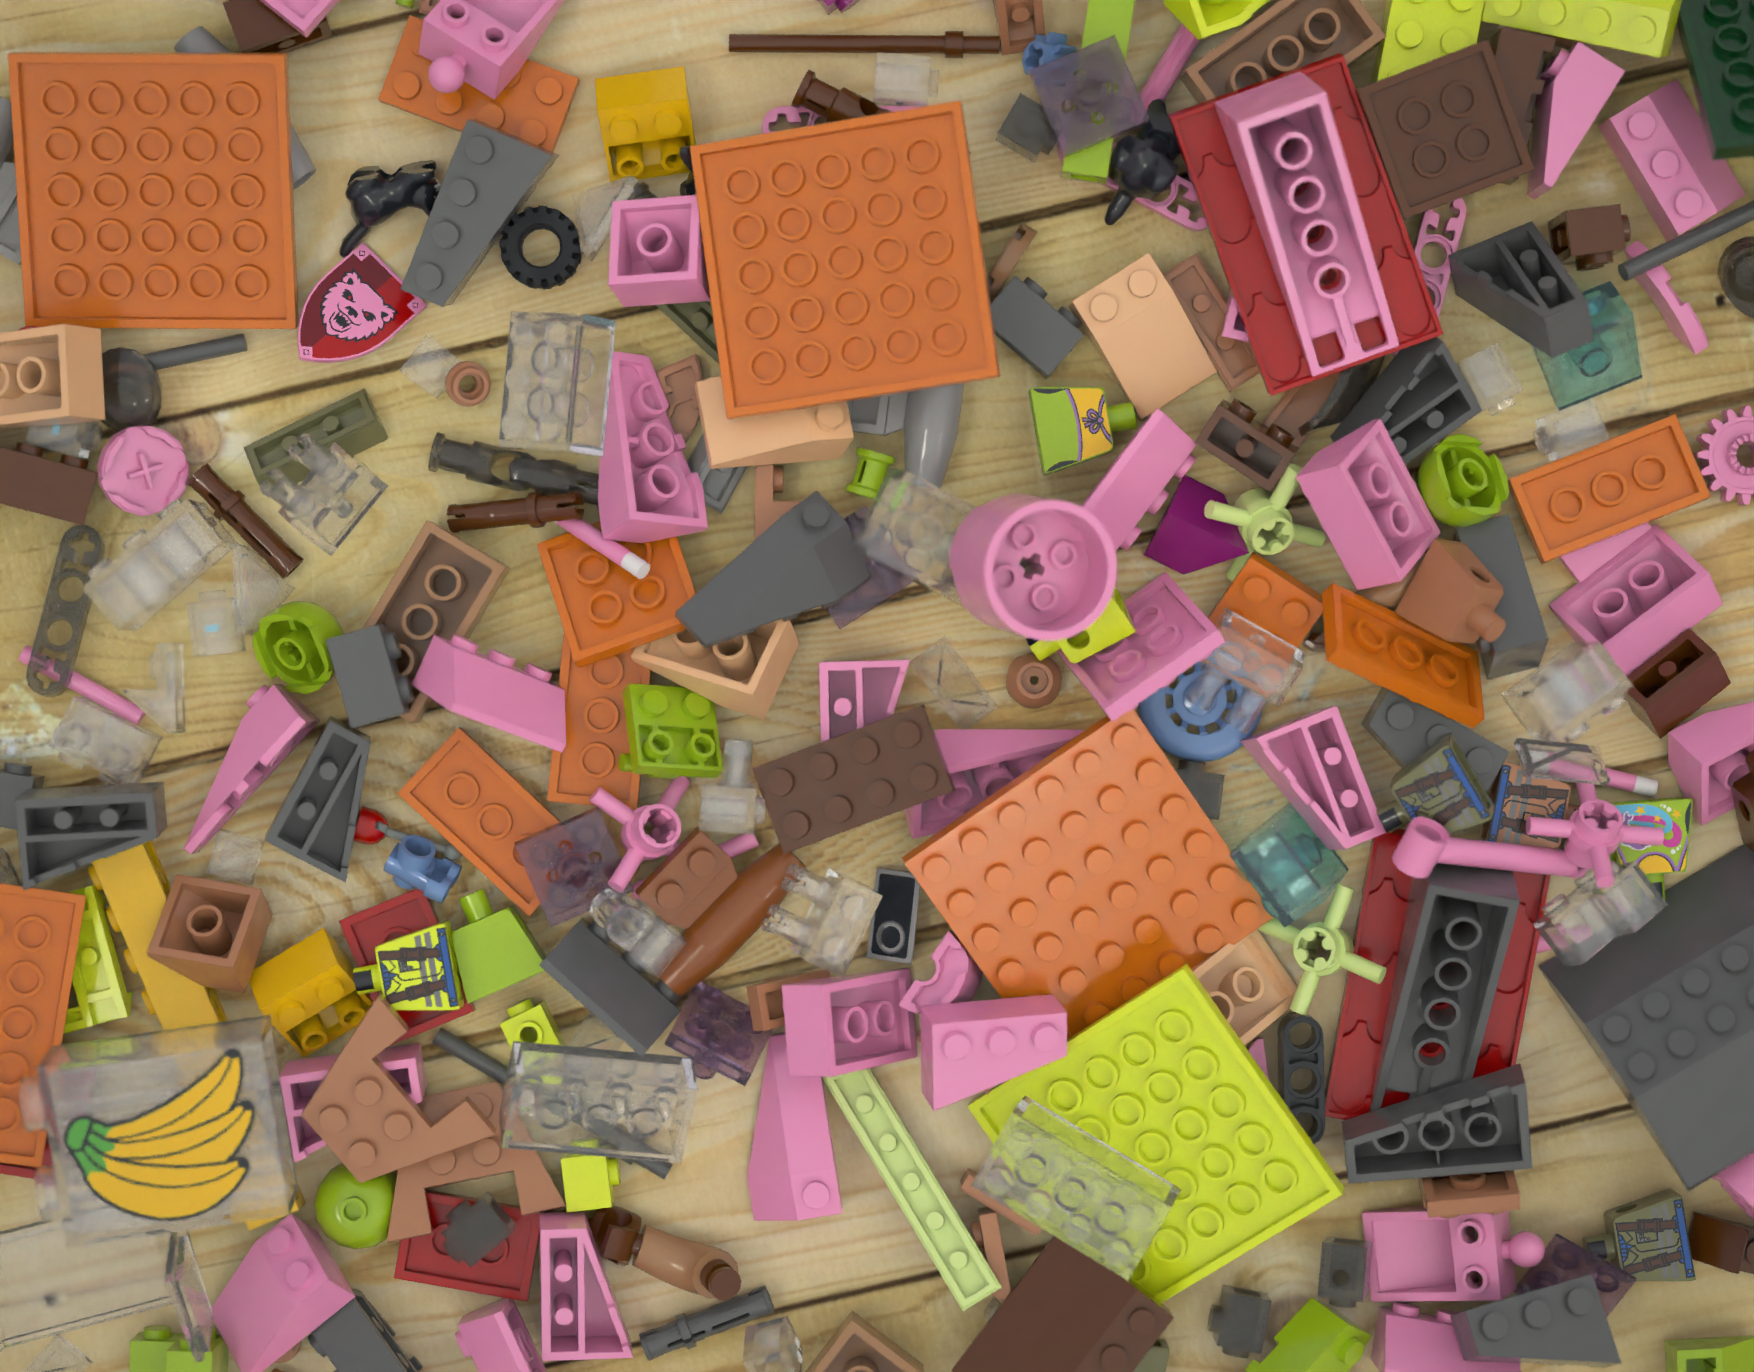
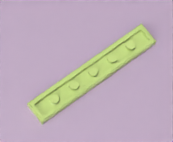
M863 1069L832 1077H822L962 1311L969 1309L1001 1289L1002 1285L871 1069Z

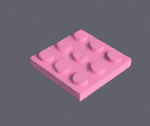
M1166 572L1124 601L1136 632L1078 663H1071L1061 649L1057 651L1066 666L1112 722L1126 712L1135 709L1140 702L1160 688L1170 685L1178 675L1195 663L1208 658L1215 649L1226 642L1214 624Z

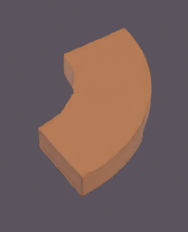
M697 354L655 371L669 403V407L666 410L667 416L675 435L681 433L685 444L692 435L700 416L694 385L697 381L703 380V375Z

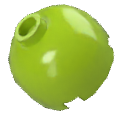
M1457 434L1445 438L1422 459L1416 477L1417 488L1431 515L1441 523L1449 526L1469 527L1482 523L1501 510V503L1508 498V479L1500 460L1494 453L1488 457L1484 451L1479 449L1478 447L1483 443L1475 437Z
M292 601L273 609L259 621V630L253 634L252 640L256 659L263 671L271 679L278 676L282 681L288 683L284 689L292 693L309 694L322 688L334 676L335 670L326 639L343 635L344 631L337 619L326 608L314 602Z
M343 1163L333 1167L319 1184L314 1201L316 1220L324 1234L339 1246L351 1249L375 1247L387 1240L397 1178L396 1172L392 1171L359 1183Z

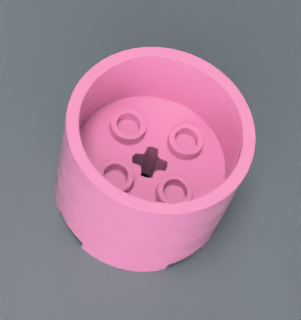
M1010 494L995 498L982 506H977L960 524L952 541L949 555V568L952 569L954 584L961 598L960 602L972 616L991 627L1036 640H1061L1072 637L1088 628L1100 617L1107 607L1116 584V553L1112 540L1102 523L1089 511L1078 505L1044 497ZM1022 558L1030 564L1027 571L1019 565Z

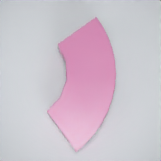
M1635 241L1626 247L1624 251L1627 259L1630 260L1649 250L1641 242ZM1662 265L1634 277L1654 301L1674 336L1695 355L1708 347V339L1689 302L1683 303L1676 295L1668 281L1672 277Z

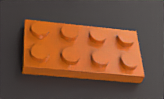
M412 15L409 16L378 99L381 103L461 133L467 119H477L554 152L579 86V78L527 59L520 71L495 100L465 81L458 90L452 93L439 92L431 85L428 78V70L432 61L419 54L423 20Z
M1676 414L1508 480L1510 493L1541 565L1711 497Z
M1332 583L1322 593L1326 661L1468 727L1475 728L1485 719L1478 651L1459 642L1444 640L1399 616L1394 611L1335 583Z
M564 632L558 686L565 690L566 746L563 753L552 749L547 801L596 806L589 800L600 786L631 809L635 810L638 808L641 774L620 771L618 767L620 754H630L622 691L629 683L646 685L651 683L652 671L634 662L631 658L635 648L578 668L573 660Z
M461 727L445 741L397 793L528 916L541 905L591 851L578 836Z

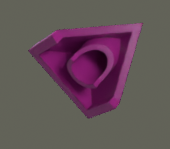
M1184 475L1143 555L1185 575L1248 554L1249 552L1238 530V526L1209 519L1204 515L1205 505L1210 500L1228 504L1225 495Z

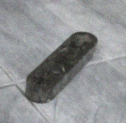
M88 525L73 526L62 537L27 667L26 679L29 687L44 697L54 698L63 694L71 682L105 554L103 537ZM84 535H88V541L95 545L93 552L85 551L81 561L82 566L90 567L87 575L75 568H65L67 561L76 565L78 551L72 547L73 541H81ZM77 577L83 582L84 592L78 600L67 602L60 596V585L67 578ZM59 620L67 621L73 630L71 639L63 645L52 644L48 638L50 626ZM44 648L56 654H67L65 662L56 658L53 670L60 675L58 683L50 682L48 689H44V682L37 678L39 670L47 671L51 661L49 656L42 655Z

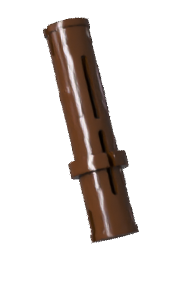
M208 463L203 465L188 480L187 484L215 510L213 515L219 521L224 519L272 566L282 579L287 578L303 562L304 559L244 501L245 495L240 490L234 491Z
M573 491L572 493L545 496L541 492L528 493L527 498L460 505L451 504L447 508V515H455L459 519H448L447 523L452 533L530 524L532 528L544 527L546 522L582 520L584 509H577L574 505H584L581 493Z

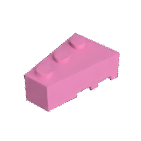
M1337 706L1317 709L1240 741L1328 850L1348 849L1386 833L1377 815L1376 805Z
M415 1043L387 1047L379 1053L376 1058L416 1104L422 1102L427 1088V1080L421 1044ZM339 1054L287 1061L279 1076L294 1163L306 1158L308 1154L327 1146L301 1114Z
M585 1212L539 1213L542 1361L633 1358L631 1339Z

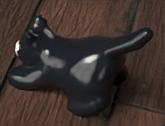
M1160 99L1153 100L1148 105L1137 135L1135 137L1127 135L1118 141L1112 153L1111 175L1119 187L1105 215V223L1107 225L1115 224L1124 215L1135 198H1153L1165 191L1176 178L1178 166L1173 161L1180 154V149L1166 111V104Z
M432 160L413 162L399 167L392 175L385 173L379 166H366L357 169L351 175L345 192V197L351 203V215L356 222V226L343 238L339 250L340 256L343 258L348 256L354 247L370 232L372 227L383 223L406 207L422 209L429 217L441 187L440 181L434 178L436 162Z

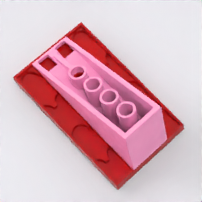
M1338 53L1318 62H1313L1276 77H1271L1234 92L1193 105L1190 108L1168 114L1240 320L1243 323L1260 375L1270 396L1444 334L1342 54Z

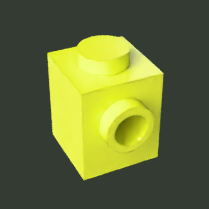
M528 998L506 1009L509 1017L504 1019L500 1026L523 1073L563 1054L568 1049L545 1000L534 1005L531 998Z
M582 1142L570 1145L571 1152H564L561 1157L567 1213L611 1208L615 1202L613 1186L621 1184L618 1158L610 1159L609 1147L598 1148L597 1142Z

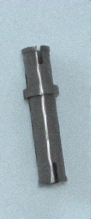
M764 1285L749 1293L734 1297L688 1316L685 1313L675 1316V1321L640 1333V1341L648 1361L685 1346L687 1349L696 1347V1342L758 1317L772 1314L775 1310L769 1292Z

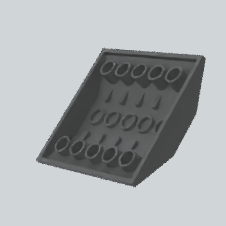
M1743 844L1667 889L1664 900L1645 902L1539 965L1540 971L1688 1191L1754 1153V853Z

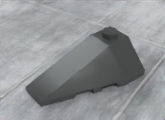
M815 491L781 516L675 612V617L704 648L755 632L756 627L783 619L785 622L797 618L800 612L818 606L824 609L836 605L870 580L871 574L847 522Z

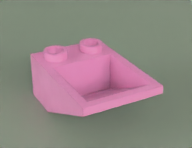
M440 0L423 19L419 54L432 61L428 70L429 82L439 92L452 93L458 90L465 81L495 100L520 71L564 0Z
M1423 1205L1362 1212L1371 1302L1500 1301L1516 1290L1514 1263L1523 1268H1531L1538 1265L1545 1254L1542 1239L1533 1232L1522 1231L1511 1238L1509 1210L1501 1214H1464L1450 1219L1441 1217L1428 1218L1427 1210ZM1474 1228L1478 1231V1240H1475ZM1479 1273L1482 1275L1483 1281H1479Z

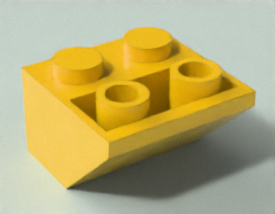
M684 66L595 78L597 114L611 183L691 172L683 163L679 154L680 147L696 145Z
M324 927L255 968L249 981L260 1012L303 1058L358 1026L372 1005L369 993L357 994L353 977L354 966L345 951Z

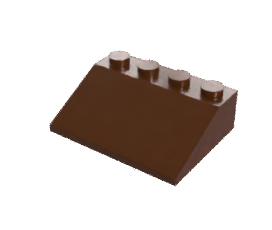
M1061 1226L951 1371L1133 1372L1174 1317L1167 1306Z

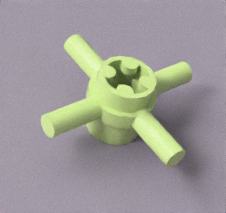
M1292 463L1289 464L1273 493L1265 488H1255L1243 493L1237 499L1234 506L1213 500L1208 501L1205 505L1204 515L1206 518L1238 526V530L1249 552L1234 559L1226 573V577L1230 581L1234 580L1252 552L1262 555L1277 554L1286 549L1292 541L1314 547H1321L1323 545L1325 532L1294 523L1292 515L1286 508L1287 503L1299 485L1296 475L1302 470L1300 466Z
M1342 883L1337 884L1323 922L1309 924L1300 930L1272 918L1259 927V931L1292 945L1294 958L1304 970L1289 1008L1296 1013L1307 1014L1321 976L1333 975L1344 968L1377 984H1380L1385 977V967L1353 953V940L1346 931L1340 928L1355 891L1350 886ZM1321 940L1323 948L1331 950L1328 960L1324 957L1318 958L1316 949H1319Z

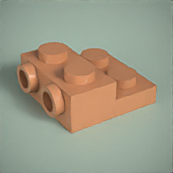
M1514 1170L1418 1178L1423 1207L1427 1210L1428 1218L1441 1217L1450 1219L1464 1214H1501L1508 1210L1521 1209L1520 1193Z

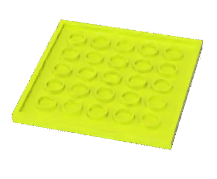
M1187 963L1067 1039V1056L994 1086L988 1095L986 1093L979 1095L967 1106L1054 1231L1057 1232L1063 1226L1161 1303L1338 1198L1345 1190Z

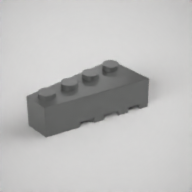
M467 119L401 290L441 307L452 305L486 258L485 256L498 238L502 236L504 227L509 225L513 215L528 200L536 189V185L557 160L559 154L477 119Z
M1520 1063L1342 1121L1348 1184L1532 1169L1526 1082Z

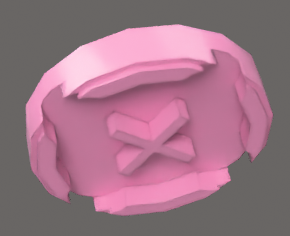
M148 425L126 427L114 434L101 450L97 464L99 485L106 498L122 511L140 516L153 515L161 510L165 511L178 501L187 485L189 465L186 462L184 449L181 443L165 430Z

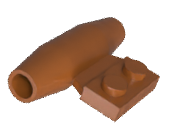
M697 826L635 890L637 896L667 924L685 928L655 970L656 975L678 996L681 997L723 966L775 913L806 866L792 852L783 854L781 845L778 843L737 874L731 857Z

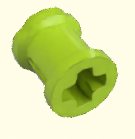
M857 447L855 454L859 459L852 483L846 484L845 491L883 502L885 495L881 492L888 467L894 465L895 458Z

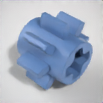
M1049 32L1048 35L1036 34L1035 41L1030 42L1025 48L1022 59L1026 75L1035 76V87L1051 90L1053 86L1065 87L1066 80L1071 79L1078 69L1079 58L1076 47L1066 45V34Z

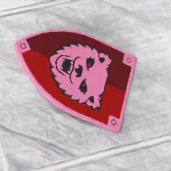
M362 242L330 270L309 294L299 320V360L333 363L367 355L393 338L427 307V304L420 297L401 290L403 281Z

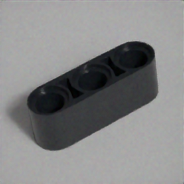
M1291 1012L1282 1018L1277 1031L1279 1095L1294 1117L1303 1112L1312 1115L1313 1125L1306 1134L1315 1144L1320 1141L1325 1130L1323 1031L1319 1023L1310 1015ZM1300 1022L1308 1023L1312 1031L1309 1040L1301 1045L1292 1044L1289 1038L1291 1028ZM1298 1068H1309L1312 1072V1081L1309 1086L1301 1090L1293 1089L1290 1084L1292 1073Z

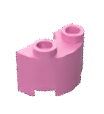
M948 931L931 956L936 965L934 976L925 982L915 979L898 1006L913 1013H920V1006L970 1002L975 997L982 981L983 972L956 934Z

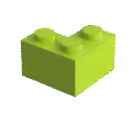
M147 1326L144 1327V1332H139L130 1340L129 1372H228V1347L221 1334H216V1328L193 1327L189 1328V1333H171V1327Z

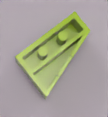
M1311 1297L1273 1338L1278 1345L1261 1363L1254 1359L1244 1370L1246 1372H1349L1352 1366L1361 1359L1365 1346L1372 1335L1335 1308Z

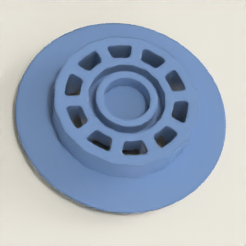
M1225 642L1215 649L1208 658L1195 663L1192 673L1187 675L1181 673L1178 675V682L1174 689L1168 686L1160 688L1138 704L1141 721L1159 747L1177 758L1194 762H1206L1232 754L1243 746L1240 742L1241 740L1252 736L1262 714L1263 688L1258 672L1250 659L1237 647ZM1202 664L1214 667L1210 674L1201 671ZM1221 672L1229 679V683L1223 685L1218 679ZM1233 690L1234 703L1227 702V691ZM1166 694L1172 696V706L1166 708ZM1225 709H1229L1232 712L1227 721L1224 722L1220 716ZM1174 713L1181 718L1178 726L1170 718ZM1215 722L1218 729L1207 733L1205 726ZM1188 724L1196 725L1198 727V734L1187 732Z

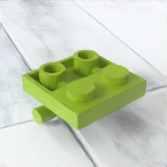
M632 683L625 687L622 692L630 754H620L618 760L620 771L647 774L650 778L677 779L679 776L717 778L723 772L714 702L685 687Z

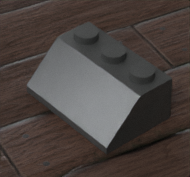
M582 918L539 966L642 1057L681 1012L683 1007L677 1002L680 996L674 993L661 979L655 983L643 971L648 966L634 952L627 949L622 953L610 942L614 935L598 920L593 919L589 923Z

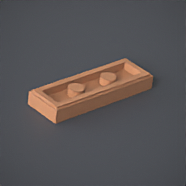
M1197 253L1164 273L1163 276L1176 295L1217 370V374L1228 391L1231 392L1259 374L1260 372L1250 343L1222 337L1227 300Z

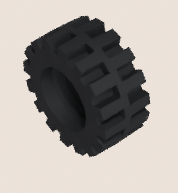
M547 206L528 207L523 212L514 214L509 225H506L502 230L503 236L500 239L499 246L501 248L500 255L508 272L520 283L534 289H552L554 286H561L566 283L565 281L576 273V268L582 259V240L575 224L561 211L555 208H548ZM545 229L553 232L558 237L560 252L553 263L538 267L530 264L525 259L522 247L529 233Z

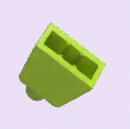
M483 888L459 898L468 924L450 933L468 1004L545 971L539 964L547 956L513 905L493 912Z

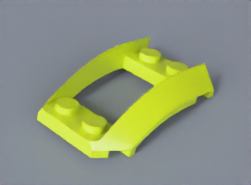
M94 885L69 892L86 895L72 978L79 1005L67 1008L63 1034L125 1018L131 1014L133 991L127 992L111 936L104 910V905L109 903Z

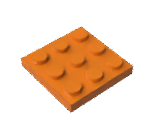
M600 521L590 524L601 531ZM569 532L537 543L572 657L578 668L686 629L675 617V612L696 594V590L678 536L645 543L614 540L650 564V571L643 579H638Z

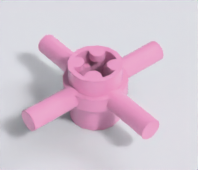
M685 776L672 779L657 804L644 805L635 810L600 786L592 794L589 801L623 825L621 842L627 852L608 881V885L612 889L623 892L642 860H655L664 855L668 857L680 845L677 840L681 833V822L674 809L690 785L689 779ZM647 822H650L655 827L651 830L650 835H646L643 829Z
M1582 776L1576 780L1580 807L1574 811L1570 819L1529 816L1526 820V834L1567 838L1564 845V852L1567 858L1581 868L1593 869L1596 885L1600 888H1608L1614 884L1610 854L1615 852L1619 844L1630 843L1661 846L1664 840V831L1662 828L1623 825L1621 812L1611 803L1597 799L1593 778Z

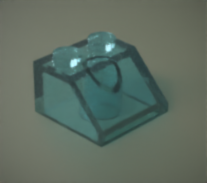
M1611 281L1582 292L1588 301L1594 341L1553 358L1532 345L1555 406L1559 411L1642 378L1633 312Z
M1290 802L1244 838L1230 854V857L1237 865L1236 871L1244 881L1252 884L1261 896L1262 905L1267 913L1277 918L1284 928L1326 901L1349 870L1335 850H1328Z

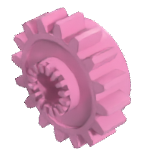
M1743 406L1739 409L1738 417L1732 409L1722 411L1723 422L1715 418L1708 420L1706 424L1710 432L1709 434L1697 435L1696 440L1703 445L1701 451L1693 453L1695 459L1701 460L1702 468H1700L1702 476H1706L1709 480L1707 484L1709 492L1717 489L1722 491L1720 501L1729 502L1737 495L1738 505H1749L1751 494L1754 498V417H1752L1751 406ZM1741 444L1746 445L1752 452V462L1747 468L1737 462L1735 455L1737 454L1736 449Z

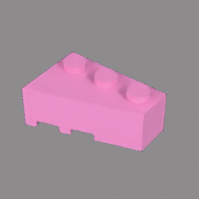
M910 660L819 662L821 742L893 716Z
M1053 994L920 1006L922 1093L933 1111L1067 1056V1012Z

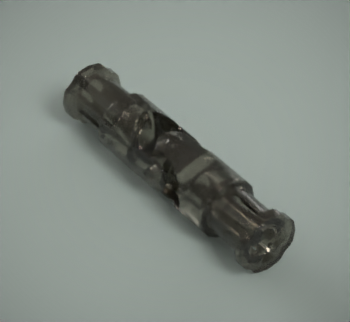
M437 432L434 438L429 458V471L437 472L438 469L464 474L466 480L519 492L528 491L531 488L535 492H541L543 496L579 491L584 503L597 505L599 510V474L579 470L577 464L556 459L536 461L535 457L522 451L474 441L472 444L447 439L445 433ZM501 458H514L509 466V481L501 480L492 474L494 464Z

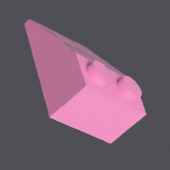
M1580 42L1576 43L1568 51L1561 48L1555 57H1551L1541 72L1540 79L1545 80L1541 95L1537 94L1530 157L1535 170L1529 172L1527 195L1534 200L1552 188L1625 72Z
M910 968L812 979L782 985L789 1076L832 1077L918 1057L914 1013L898 1006L911 987Z
M290 1213L254 1243L210 1309L209 1314L240 1371L263 1372L356 1296L319 1232Z

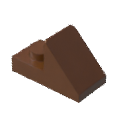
M1693 1212L1688 1231L1692 1259L1735 1274H1739L1740 1271L1754 1274V1226Z

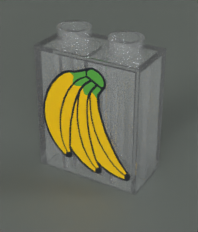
M271 1015L51 1046L36 1067L38 1075L21 1078L19 1090L20 1106L25 1128L29 1133L47 1130L52 1158L51 1165L38 1166L35 1170V1195L39 1215L43 1222L62 1219L66 1248L290 1215L298 1193V1184L279 1077L280 1070Z

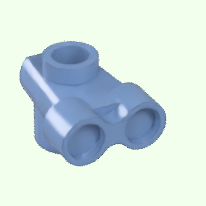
M408 835L402 838L401 842L397 843L390 853L384 866V871L393 876L394 882L399 887L404 889L416 888L424 892L423 896L442 904L450 889L455 885L462 866L446 858L441 860L434 857L436 852L435 846L427 838L419 835Z

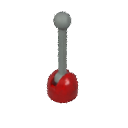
M363 806L355 828L353 841L362 844H376L385 837L401 841L402 838L411 834L389 828L387 819L382 813ZM431 841L436 851L444 853L447 859L453 861L460 858L461 853L451 843L445 845Z

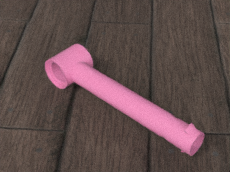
M1421 816L1412 819L1392 855L1393 863L1398 869L1409 876L1421 879L1427 878L1436 863L1544 875L1551 874L1554 876L1572 877L1573 879L1583 877L1587 869L1573 864L1567 858L1564 849L1450 837L1448 831L1441 824Z

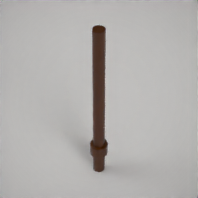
M945 31V35L729 34V52L945 54V58H963V54H999V36H963V31Z

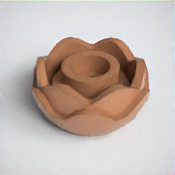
M1033 652L1015 658L1008 668L1006 688L1009 695L1021 706L1030 709L1040 708L1052 703L1058 696L1062 683V674L1057 663L1050 657L1039 661ZM1032 676L1038 678V683L1035 685L1030 683Z

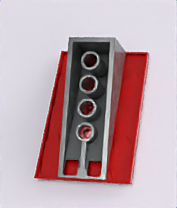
M1399 828L1391 833L1386 831V833L1372 838L1353 937V953L1385 967L1386 974L1383 981L1377 984L1355 973L1347 972L1325 1088V1117L1347 1120L1516 1065L1551 874L1544 875L1436 863L1427 878H1415L1398 869L1392 860V855L1406 832L1405 829Z

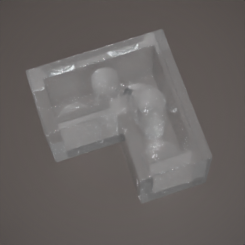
M1614 861L1611 862L1614 884L1608 888L1598 887L1593 869H1588L1583 877L1574 880L1577 887L1567 896L1564 893L1559 894L1542 907L1541 910L1545 915L1533 925L1565 967L1584 964L1616 936L1637 932L1668 905L1635 861L1617 865Z

